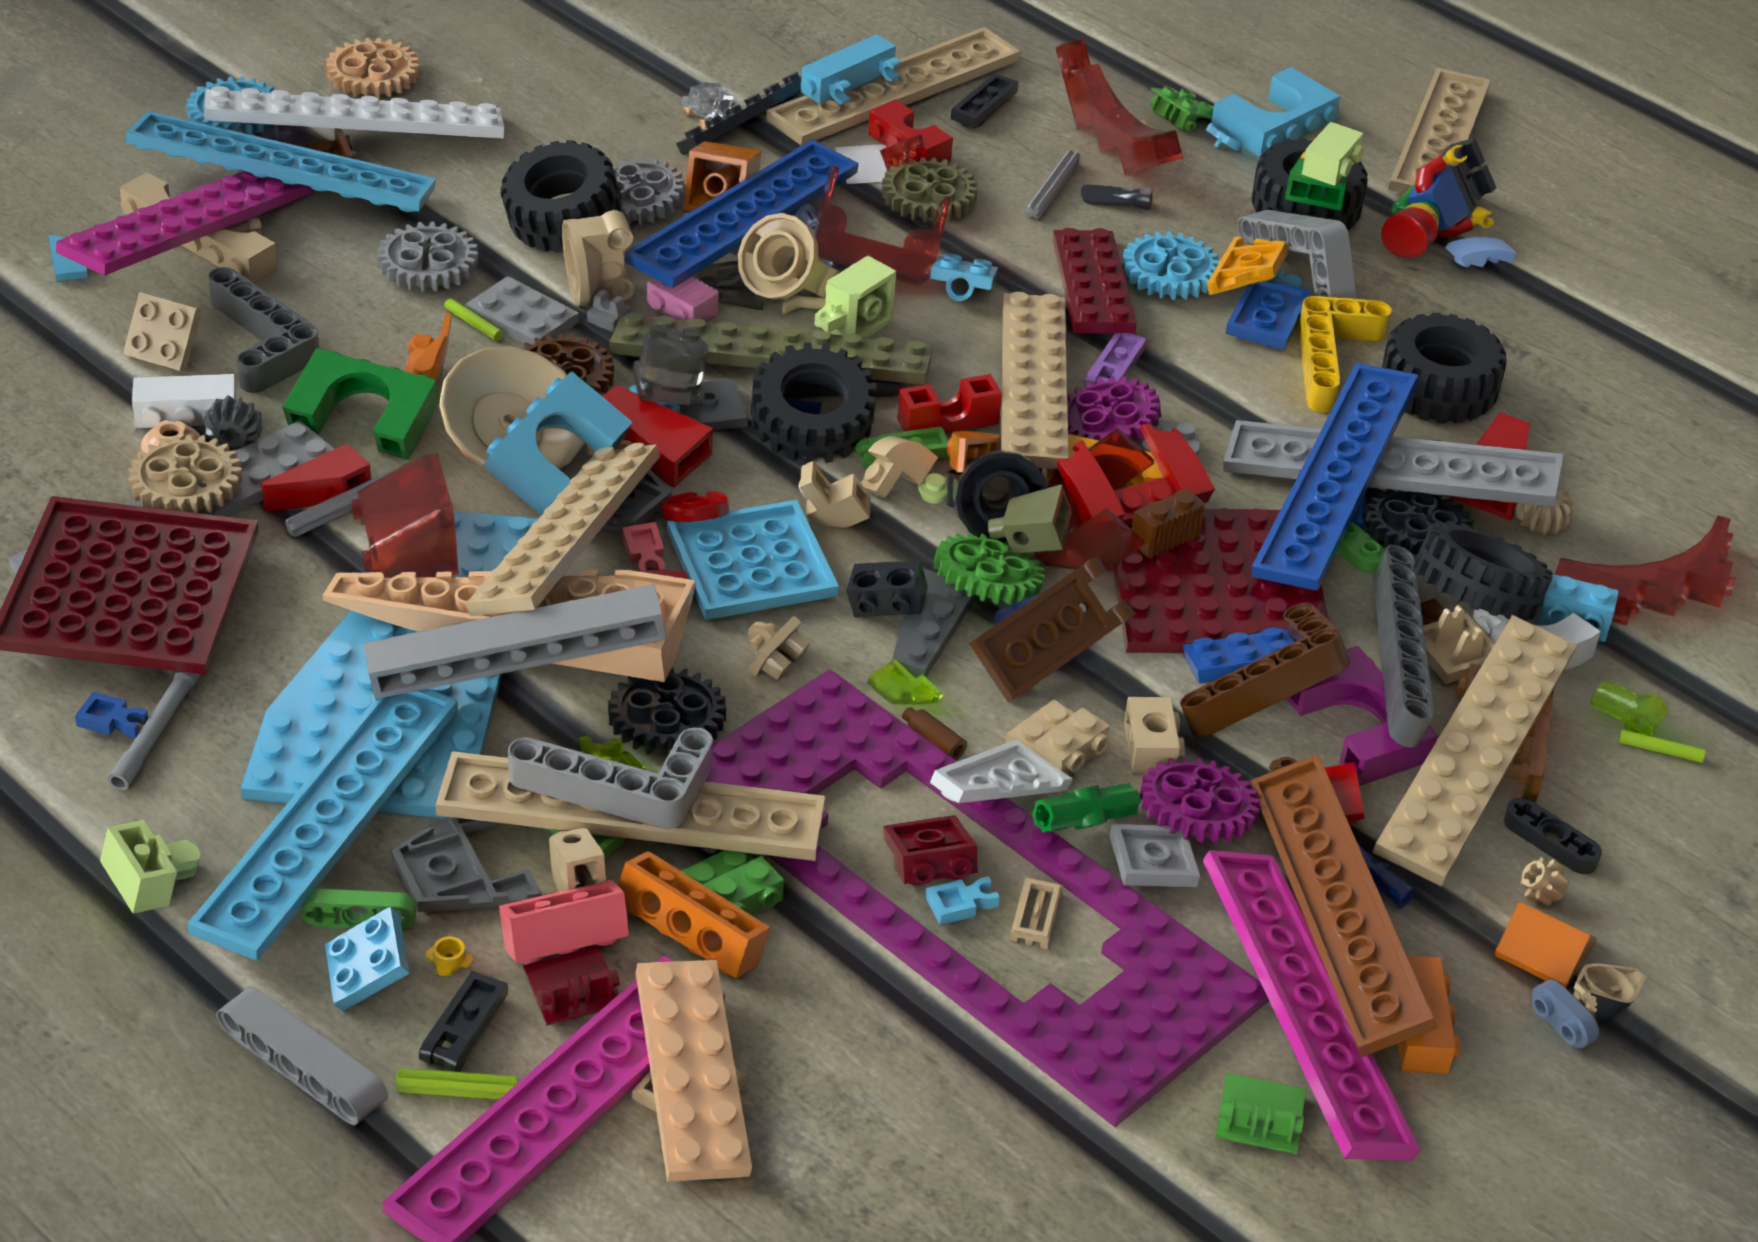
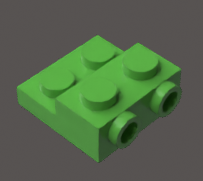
M724 850L681 871L750 915H754L764 909H770L778 902L783 901L784 879L763 856L754 859L750 853Z

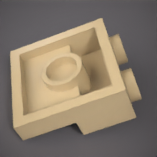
M1054 699L1007 732L1005 744L1017 739L1066 775H1069L1071 772H1077L1094 755H1100L1105 751L1110 742L1108 737L1110 725L1083 707L1074 713Z

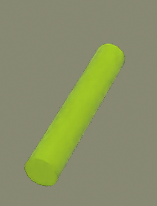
M452 298L446 300L444 304L446 310L495 342L502 339V330Z
M1621 729L1618 743L1699 763H1703L1706 749Z

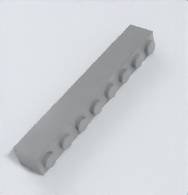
M652 584L536 608L535 610L519 611L364 643L374 697L375 699L662 641L666 640L657 592L655 585Z

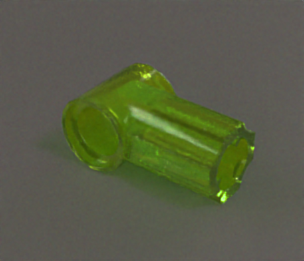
M1606 679L1599 683L1590 703L1592 707L1623 721L1626 730L1648 736L1652 735L1668 715L1667 703L1660 696L1653 693L1639 696Z

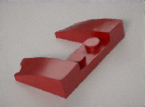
M1142 424L1140 430L1162 474V478L1126 488L1113 490L1100 465L1083 440L1074 445L1072 450L1076 453L1067 461L1062 458L1057 461L1058 470L1088 535L1131 524V522H1134L1132 518L1134 517V511L1148 506L1151 502L1160 501L1174 495L1179 490L1189 489L1204 503L1209 502L1215 488L1195 452L1178 429L1173 428L1171 432L1153 429L1152 424Z

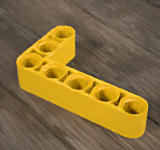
M1310 296L1303 300L1298 332L1306 400L1311 410L1318 413H1329L1336 402L1340 375L1335 339L1384 340L1387 335L1392 311L1390 305L1378 300Z

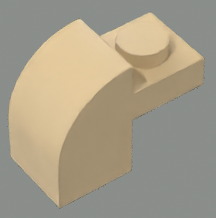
M895 436L882 438L868 450L877 459L866 470L861 484L869 494L886 498L899 477L921 485L938 457L918 442Z
M814 461L802 466L799 490L807 500L806 516L811 521L823 527L846 528L870 518L871 496L854 474L830 484Z

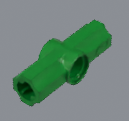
M1130 783L1100 789L1099 785L1070 791L1066 795L1035 801V809L1032 812L1034 824L1043 833L1071 827L1079 830L1107 823V820L1138 814V806L1141 800L1138 790H1135Z

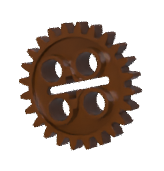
M559 334L558 339H553L550 335H546V341L534 338V345L524 343V350L540 354L564 370L567 375L572 371L600 395L601 393H607L609 386H613L612 355H607L606 348L599 349L598 342L589 345L587 337L578 341L575 334L569 339H565L563 334Z

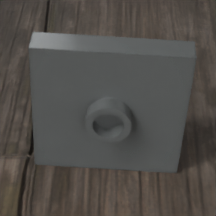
M733 378L692 383V385L682 384L691 389L692 393L690 403L675 402L680 407V414L713 428V431L748 426V416ZM670 387L671 390L682 391V389Z

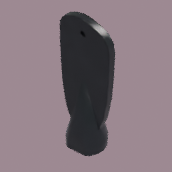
M1087 184L1081 188V198L1088 204L1109 206L1133 205L1144 210H1150L1153 200V189L1141 188L1133 190L1122 187Z

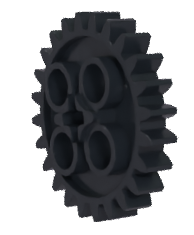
M1387 489L1386 494L1377 492L1376 498H1370V503L1367 504L1364 516V526L1368 527V534H1375L1374 541H1385L1384 548H1387L1389 545L1401 546L1410 551L1414 556L1419 554L1432 523L1435 524L1436 521H1440L1445 524L1446 521H1451L1458 526L1462 523L1474 529V520L1469 519L1470 512L1463 511V505H1453V498L1444 500L1441 498L1442 495L1401 490L1395 492L1392 489Z
M672 667L665 682L628 676V684L619 682L618 691H611V700H608L609 726H613L614 735H621L622 743L633 740L634 750L641 746H646V754L652 753L654 749H660L661 756H665L668 750H672L679 735L689 728L707 730L712 735V739L716 740L717 732L724 730L726 698L721 696L720 687L712 688L711 679L701 682V673H696L690 677L686 668L678 674L674 672Z

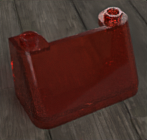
M438 453L424 454L358 491L357 499H351L353 519H360L361 525L365 526L369 550L362 551L365 572H382L384 578H393L396 575H400L401 572H416V577H436L437 572H452V575H459L453 507Z

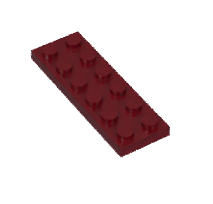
M1074 228L1054 230L1053 244L1073 332L1136 334L1137 321L1113 231L1102 228L1093 230H1077Z

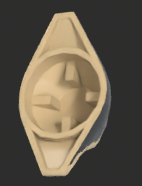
M1601 963L1588 964L1582 968L1577 978L1573 996L1593 1015L1598 1025L1628 1009L1638 997L1647 976L1638 968Z

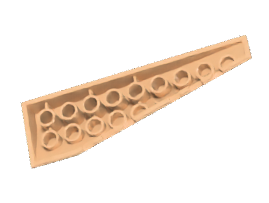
M582 570V576H562L537 608L654 584L662 611L666 640L552 664L665 682L677 657L696 587L695 580L631 570H615L614 576H598L597 570ZM491 571L469 572L468 577H452V572H437L436 577H416V572H401L400 575H396L393 578H384L382 572L336 573L322 595L323 601L417 632L514 613L469 615L466 602L491 575Z

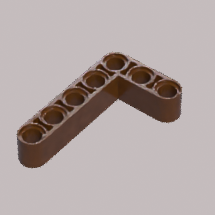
M1310 603L1297 604L1287 609L1283 617L1290 636L1294 641L1293 643L1186 694L1181 699L1180 705L1192 735L1195 737H1205L1214 734L1345 670L1350 665V659L1338 628Z

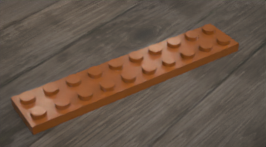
M1315 754L1250 780L1252 782V789L1258 791L1256 798L1261 800V811L1361 1057L1436 1029L1437 1026L1319 755Z

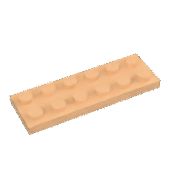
M717 960L637 963L636 979L667 1182L750 1177L752 1162Z

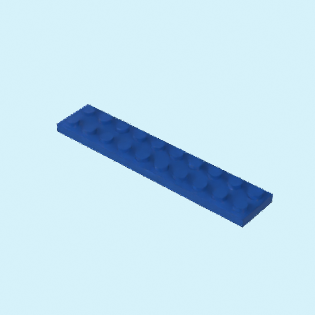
M810 140L625 251L624 262L635 267L640 272L657 279L664 285L674 288L740 247L743 237L753 224L768 215L779 213L793 214L804 204H809L857 174L859 163L814 140Z
M1355 363L1252 565V577L1316 591L1319 590L1418 385V374Z

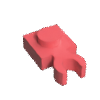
M656 522L622 527V538L629 561H639L638 572L647 571V568L664 570L665 563L661 558L664 555V547Z

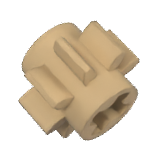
M1540 857L1539 861L1529 863L1522 873V881L1520 882L1521 885L1527 888L1524 896L1536 904L1542 902L1546 906H1550L1551 902L1561 900L1568 890V882L1570 881L1568 877L1562 874L1566 867L1555 859L1549 862L1543 857Z

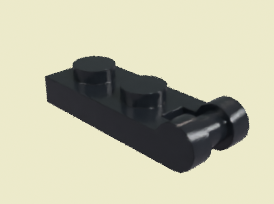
M471 971L422 1043L419 1051V1060L429 1064L438 1062L444 1064L445 1070L460 1072L465 1064L467 1055L508 995V983ZM445 1041L453 1044L451 1049L442 1047Z

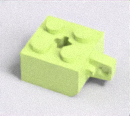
M866 256L827 281L825 288V306L815 314L814 325L821 327L832 335L845 336L847 334H857L863 338H868L893 322L896 270L870 256Z

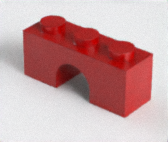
M894 99L870 110L868 135L890 148V150L909 162V159L912 158L916 162H920L921 157H924L926 161H931L935 157L939 163L945 159L948 163L951 162L953 137L935 125L923 129L913 128L914 111L898 100Z
M991 374L961 379L958 393L946 402H940L930 384L900 389L897 421L903 431L941 427L945 433L999 424L1002 392Z

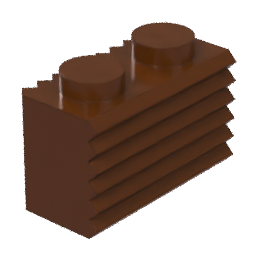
M1189 489L1179 490L1174 495L1160 501L1151 502L1148 506L1133 512L1134 517L1132 518L1134 522H1131L1133 527H1131L1130 542L1146 557L1153 558V555L1163 554V551H1168L1169 548L1174 549V546L1179 547V544L1189 542L1190 539L1200 538L1205 503Z

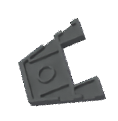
M448 817L447 821L434 829L428 826L391 849L392 862L409 895L416 900L418 912L493 908L542 896V892L529 869L494 880L489 879L466 835L499 826V823Z

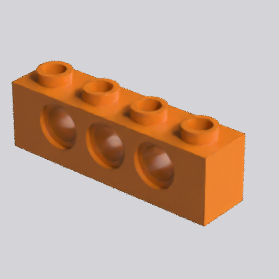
M649 851L625 862L618 886L624 892L626 909L631 915L640 917L657 928L661 934L669 936L687 947L691 953L701 956L706 960H717L718 969L735 979L758 966L771 927Z

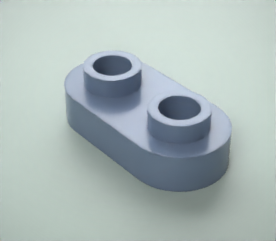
M1547 980L1533 989V1009L1561 1035L1566 1043L1571 1044L1575 1048L1582 1049L1598 1039L1599 1028L1593 1015L1559 982Z

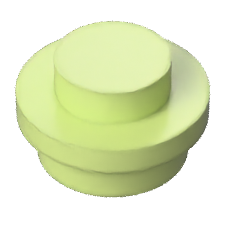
M936 473L927 475L922 484H918V490L922 499L932 504L944 502L947 499V478Z

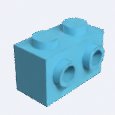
M1553 574V579L1543 599L1537 625H1552L1575 613L1601 631L1598 641L1605 642L1619 590Z

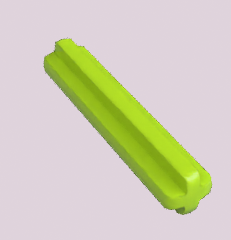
M410 1068L398 1069L395 1079L396 1091L399 1093L499 1100L519 1083L518 1077L511 1075Z

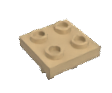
M139 292L123 355L186 372L191 349L194 347L193 342L197 335L196 330L202 309Z
M1460 605L1454 608L1453 613L1448 608L1444 609L1438 622L1423 626L1428 664L1445 684L1477 675L1495 644L1468 613L1464 614V609Z

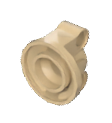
M612 210L602 216L563 220L562 242L569 287L576 306L593 303L595 295L602 289L607 291V297L612 300L617 296L622 297L623 301L630 299L635 292V287L629 270L624 264L623 250L630 247L633 242V235L626 216L620 211Z
M784 213L765 216L753 224L743 237L738 252V271L744 284L756 295L771 300L790 298L803 288L826 298L825 288L827 281L840 272L818 260V242L812 229L801 219ZM795 255L792 266L786 272L787 262Z

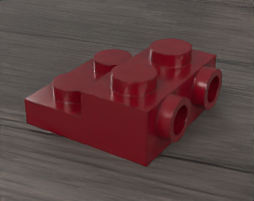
M956 815L883 826L884 841L894 855V869L904 884L926 885L935 879L957 880L964 879L970 874L978 873L977 844Z

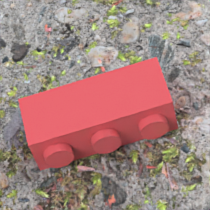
M613 880L499 906L505 950L515 963L530 964L540 961L543 956L556 953L565 955L577 952L581 947L594 944L599 946L611 945L617 939L629 936L625 895Z

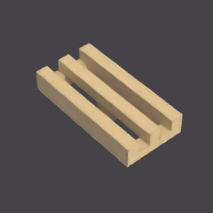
M1025 877L1011 929V942L1017 943L1018 938L1025 939V945L1033 946V942L1036 941L1041 942L1040 948L1048 949L1063 885ZM1031 888L1037 889L1038 893L1029 928H1023L1021 926ZM1047 891L1053 894L1042 932L1037 931V926Z

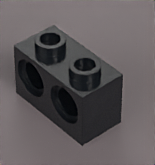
M921 560L859 563L853 566L846 591L854 617L921 614L928 585Z

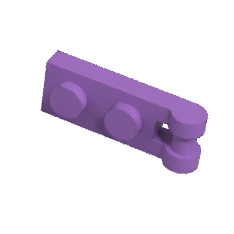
M1115 333L1089 371L1085 382L1088 381L1094 385L1097 384L1098 378H1102L1104 382H1107L1111 376L1115 377V381H1120L1122 377L1129 374L1145 350L1147 338L1131 333Z

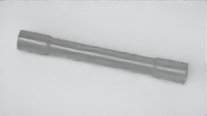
M178 671L175 673L174 680L127 752L121 756L109 774L107 780L111 787L122 791L128 789L141 769L145 757L187 692L193 688L201 674Z

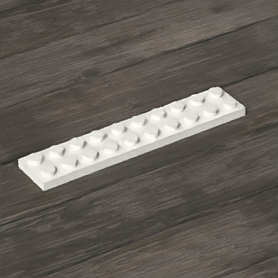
M215 86L211 89H205L204 120L504 139V123L501 108H496L495 105L489 103L467 106L466 103L458 101L450 102L448 105L438 104L434 100H421L420 103L408 102L404 98H392L390 101L379 100L374 96H363L361 99H354L344 94H333L331 97H323L314 92L291 95L283 90L260 93L259 90L253 88L229 91L227 87Z

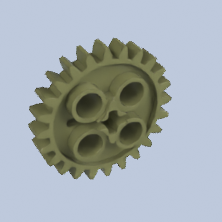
M921 157L920 162L910 158L909 164L900 161L899 167L891 166L890 172H885V178L882 179V198L886 199V205H892V211L901 210L902 217L911 214V220L922 217L923 222H927L929 218H933L936 223H939V218H944L947 221L951 220V215L961 218V212L968 214L969 208H974L975 201H977V181H973V174H967L966 168L958 170L957 163L947 165L948 161L946 159L939 163L935 157L931 161H926L924 157Z

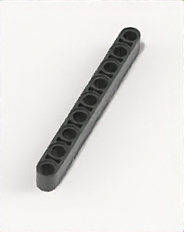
M1389 545L1373 574L1388 730L1391 738L1398 744L1413 748L1417 747L1433 719L1434 709L1418 580L1415 572L1416 568L1413 567L1415 558L1407 549L1397 545Z

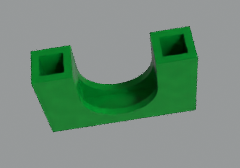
M316 348L282 406L288 426L302 421L319 435L332 410L340 401L359 393L377 394L389 401L373 430L378 452L409 460L439 405L440 395L436 380L426 375H416L401 371L396 367H386L371 363L366 359H356L336 351Z

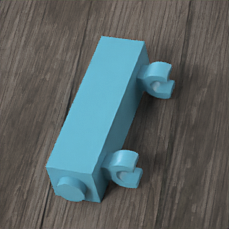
M876 34L802 67L801 93L819 104L833 98L835 102L842 105L851 99L845 94L846 92L878 77L884 76L889 82L900 78V75L894 71V68L901 66V62L895 58L896 46Z

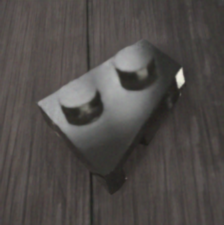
M738 260L714 263L693 275L695 280L698 278L700 282L703 281L709 287L712 286L714 290L717 289L719 292L718 302L763 310V297L756 295L744 284L738 271Z

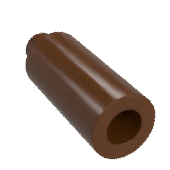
M908 707L903 712L902 719L908 722L910 728L947 755L958 760L964 754L967 748V741L926 710L920 709L916 711L912 707Z

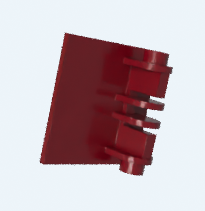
M599 946L523 965V970L546 1026L597 1013L619 995L616 987L620 985L618 973L616 970L609 971Z

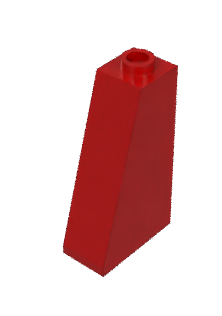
M615 385L606 394L601 395L633 422L623 440L630 441L632 444L643 443L644 446L657 444L660 457L650 470L669 486L675 488L712 455L713 428L619 385Z
M1500 412L1476 445L1526 450L1530 423ZM1450 496L1453 499L1509 521L1513 518L1516 507L1514 502Z

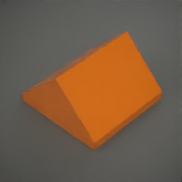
M1519 902L1494 956L1545 981L1555 980L1566 989L1596 943L1597 938L1536 908Z

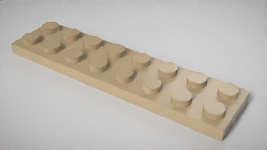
M1436 68L1390 179L1388 190L1403 195L1412 185H1415L1417 171L1439 155L1441 156L1450 144L1470 139L1489 90L1490 79Z

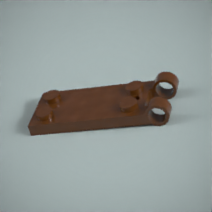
M1098 555L969 643L1008 703L1136 614L1127 599L1105 611L1089 587V582L1107 571ZM1080 603L1085 605V612H1083L1082 608L1079 606Z

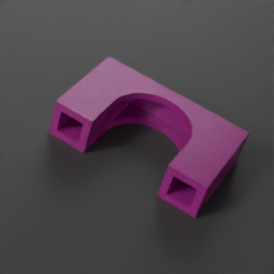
M1359 646L1346 649L1350 665L1345 670L1286 698L1300 716L1335 705H1353L1371 712L1381 721L1382 724L1345 736L1339 763L1342 765L1355 762L1359 786L1423 765L1437 741L1438 736L1431 726H1428L1417 747H1405L1391 738L1388 730L1383 673Z

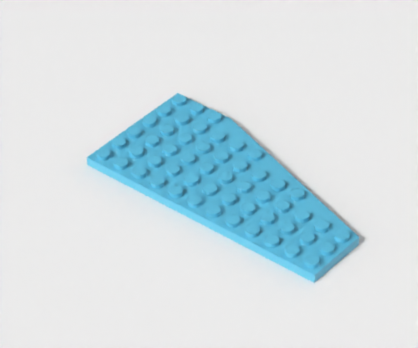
M436 509L383 572L384 578H393L396 575H400L401 572H416V577H436L437 572H452V577H468L469 572L492 571L498 567L504 560V556L510 553L517 545L518 540L529 531L531 525L538 519ZM350 611L266 710L241 786L242 799L288 803L375 699L368 673L364 643L411 634L417 631ZM503 673L428 688V690L458 700V712L378 812L448 819L447 816L436 815L435 804L451 753L454 751L483 755Z

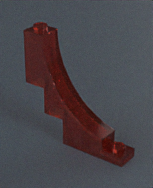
M1084 39L1055 46L1077 130L1094 126L1100 152L1118 148L1124 175L1183 159L1176 130H1157L1136 119L1117 98L1106 80L1100 65H1091Z

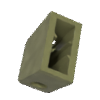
M1054 486L1009 500L1005 516L988 521V530L991 538L999 539L1006 537L1010 549L1014 553L1063 549L1072 515L1063 486Z

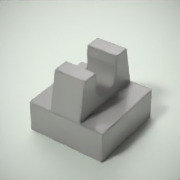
M602 289L595 295L592 308L587 311V322L614 332L621 315L631 313V307L625 305L623 298L620 296L615 297L613 300L608 298L607 291Z

